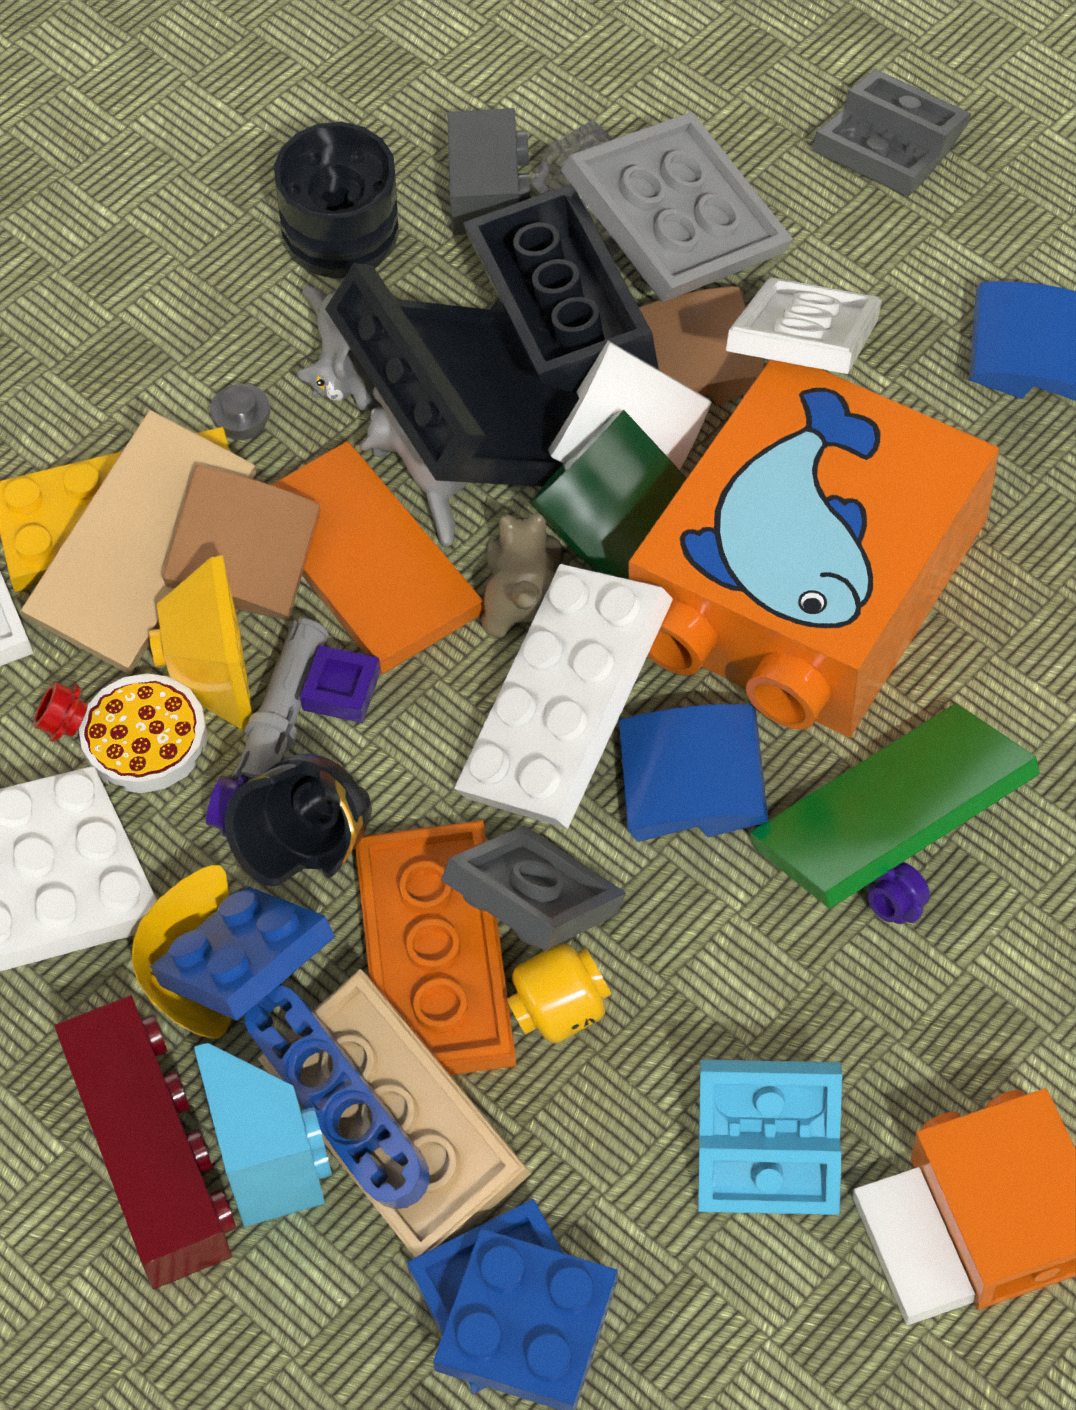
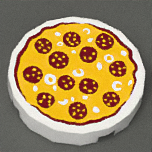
M148 673L123 677L101 689L88 704L85 717L79 727L81 749L90 767L94 766L100 779L108 785V781L115 785L123 786L124 791L135 793L166 789L187 777L196 766L195 760L201 754L202 747L205 750L208 740L203 707L191 689L171 677Z

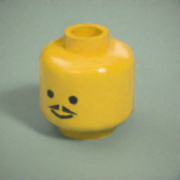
M562 942L521 963L514 969L512 981L518 993L506 1000L525 1035L538 1029L545 1040L556 1044L600 1021L605 1014L603 999L609 997L612 993L587 948L585 947L577 952L573 946Z

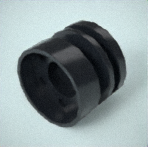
M342 121L318 123L297 132L281 147L274 164L283 246L295 263L310 273L325 277L343 278L354 263L373 265L374 268L378 267L393 252L399 236L396 174L392 152L384 140L369 129Z

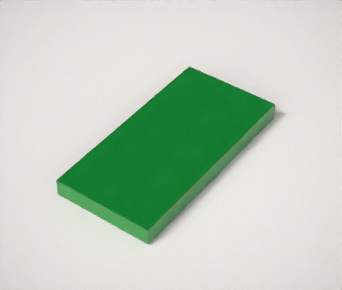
M955 703L768 820L769 822L755 828L750 832L754 848L827 908L831 909L887 873L888 870L895 868L1038 776L1040 772L1037 758Z

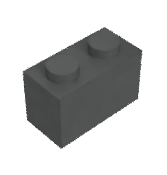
M515 108L447 112L453 235H467L463 222L531 198L530 173L518 174V166L529 165L527 131H516Z

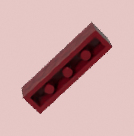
M130 995L55 1024L56 1033L152 1289H157L233 1258L224 1234L237 1229L223 1190L220 1189L209 1194L201 1173L213 1169V1165L199 1129L185 1134L178 1114L190 1110V1106L176 1071L162 1075L156 1056L166 1053L168 1050L154 1014L140 1018L133 997Z

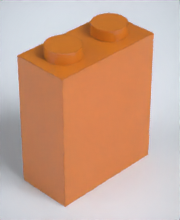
M1047 1088L1026 1095L1022 1090L1003 1093L992 1099L985 1109L964 1116H960L958 1112L940 1114L927 1121L921 1127V1130L916 1132L911 1154L912 1164L914 1168L920 1167L975 1292L973 1302L977 1310L1076 1276V1149Z

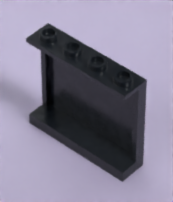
M357 263L352 265L325 310L436 481L543 487L563 464L551 457L548 449L580 398L575 393L540 383L499 298H497L490 310L395 299L373 265Z

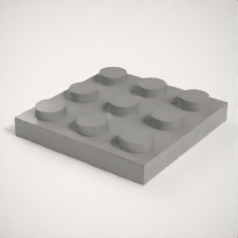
M693 112L569 155L561 169L564 176L662 303L779 256L786 251L793 241L790 234Z

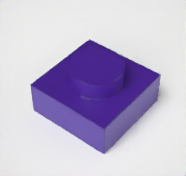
M319 645L300 696L302 710L363 723L381 673L379 658Z

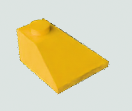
M222 555L209 558L157 603L160 629L150 630L149 638L155 667L167 666L169 676L190 688L202 707L245 731L248 720L253 714L239 623Z

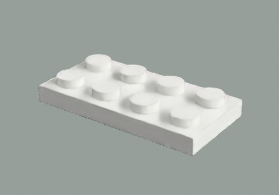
M560 564L454 789L468 800L568 829L673 598L659 586Z

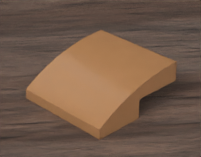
M739 286L689 292L663 303L659 300L639 307L653 334L659 370L703 396L709 394L717 406L746 394L766 366L764 359L761 357L726 351L729 329L747 307L743 292Z
M196 465L162 578L167 587L176 588L209 558L223 555L235 609L289 621L321 511L320 504L257 480Z

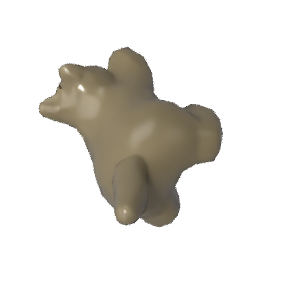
M535 513L530 518L517 519L508 514L504 515L499 521L500 539L488 544L486 561L493 576L490 578L483 595L485 611L481 617V624L485 632L493 637H505L515 623L533 622L552 579L563 560L560 541L554 537H547L545 518L539 513Z

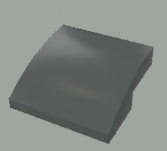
M875 69L848 91L844 110L816 131L812 151L909 197L930 176L951 150L968 125L971 113Z

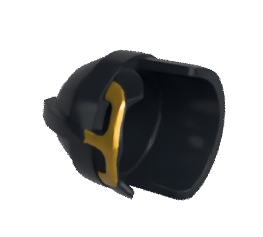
M298 754L281 760L266 772L250 779L238 788L233 794L225 814L226 838L235 859L249 876L266 886H278L304 868L322 869L324 876L330 878L338 872L350 853L361 841L366 826L371 820L372 806L366 790L358 786L354 778L339 764L315 754Z

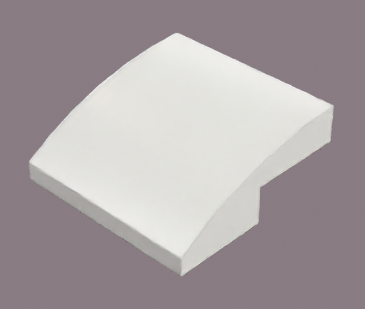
M607 341L576 392L580 399L548 451L551 457L564 463L566 460L577 456L613 414L625 410L680 470L697 438L712 402L688 386L612 342Z

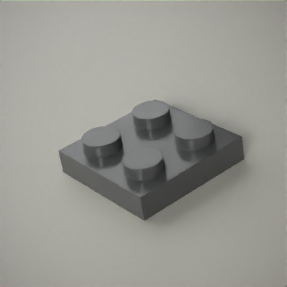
M521 826L450 857L441 881L462 894L464 900L476 909L487 911L511 927L522 941L538 946L545 951L617 915L626 895L625 891L526 826Z

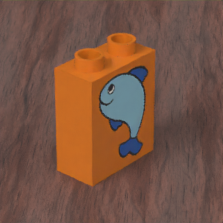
M770 359L629 561V580L662 587L673 598L647 657L660 667L679 675H694L703 667L745 687L746 694L751 703L767 718L784 727L804 730L810 728L814 722H817L851 738L987 522L999 447L822 369Z

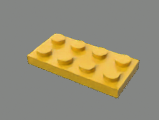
M224 427L195 433L230 451ZM123 451L0 481V535L14 592L37 586Z

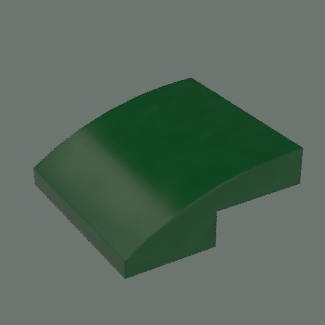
M621 410L613 414L577 456L566 460L529 503L594 572L629 579L630 559L687 477L625 410Z

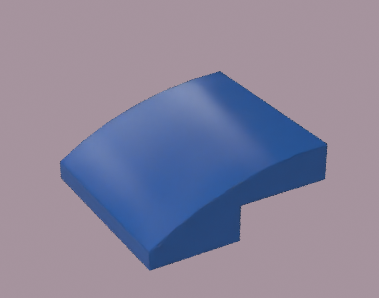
M981 282L976 288L969 381L1021 399L1035 386L1076 401V291L1026 282Z
M716 704L688 706L619 719L628 832L637 842L694 827H699L707 837H712L769 822L757 714L752 705Z

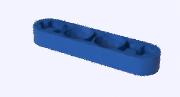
M278 985L245 1013V1025L250 1036L281 1078L294 1086L296 1097L303 1108H315L321 1132L362 1188L373 1199L383 1206L392 1209L408 1208L417 1203L426 1193L430 1181L429 1167L425 1158L310 1005L289 987ZM278 1006L287 1012L285 1015L287 1022L302 1037L293 1044L272 1027L273 1020L269 1013ZM325 1052L330 1054L333 1060V1071L329 1079L317 1087L304 1086L301 1080V1069L307 1058L315 1053ZM362 1103L369 1105L372 1112V1122L367 1132L357 1139L349 1140L343 1138L339 1131V1120L342 1113L354 1104ZM380 1146L395 1162L401 1166L407 1164L402 1170V1175L406 1182L398 1189L389 1183L383 1184L388 1178L387 1172L379 1161L370 1155Z

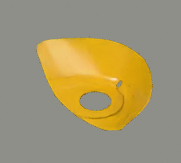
M210 865L199 869L179 881L162 895L142 918L133 939L132 965L137 982L151 1002L175 1023L194 1034L208 1038H220L224 1035L232 1018L161 987L156 977L150 973L152 972L150 966L169 951L171 944L178 937L193 931L218 911L222 901L229 896L226 872L221 865Z

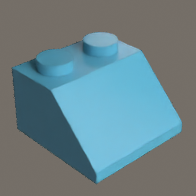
M209 1043L195 1046L194 1049L226 1174L244 1227L325 1204L319 1179L332 1176L315 1108L312 1107L300 1111L293 1085Z

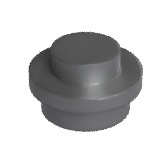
M235 384L222 389L216 394L211 402L210 412L214 425L217 428L224 427L227 437L234 440H248L260 434L264 429L270 416V404L266 394L258 387L249 384Z

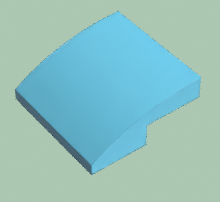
M700 1060L698 1212L839 1215L842 1152L840 1142L841 1062Z

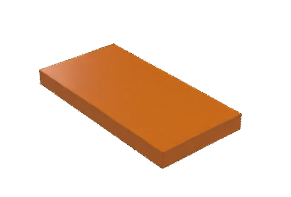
M349 441L271 484L320 504L321 511L302 577L365 655L379 658L381 675L484 613V601Z
M484 820L366 835L362 837L359 844L355 847L369 978L450 1075L517 1066L509 1004L506 1000L508 997L497 918L487 911L472 907L464 900L462 894L441 881L450 857L486 842Z

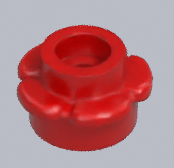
M54 681L45 692L36 711L33 727L47 733L49 741L56 742L63 734L73 737L82 724L88 704L78 699L81 694L80 686L73 684L69 688Z

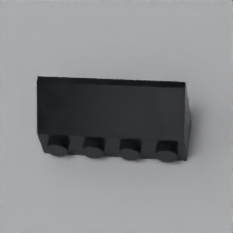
M571 184L463 222L465 231L540 383L577 394V390L607 341L612 342L659 370L652 331L578 193Z

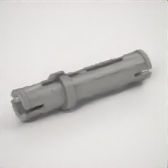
M300 618L298 622L292 620L284 646L269 680L262 704L258 712L250 716L245 731L248 736L245 743L246 746L232 775V779L238 780L241 775H245L250 780L266 772L273 765L280 762L285 751L291 749L297 737L295 724L301 708L300 696L318 646H324L329 637L328 631L318 622Z

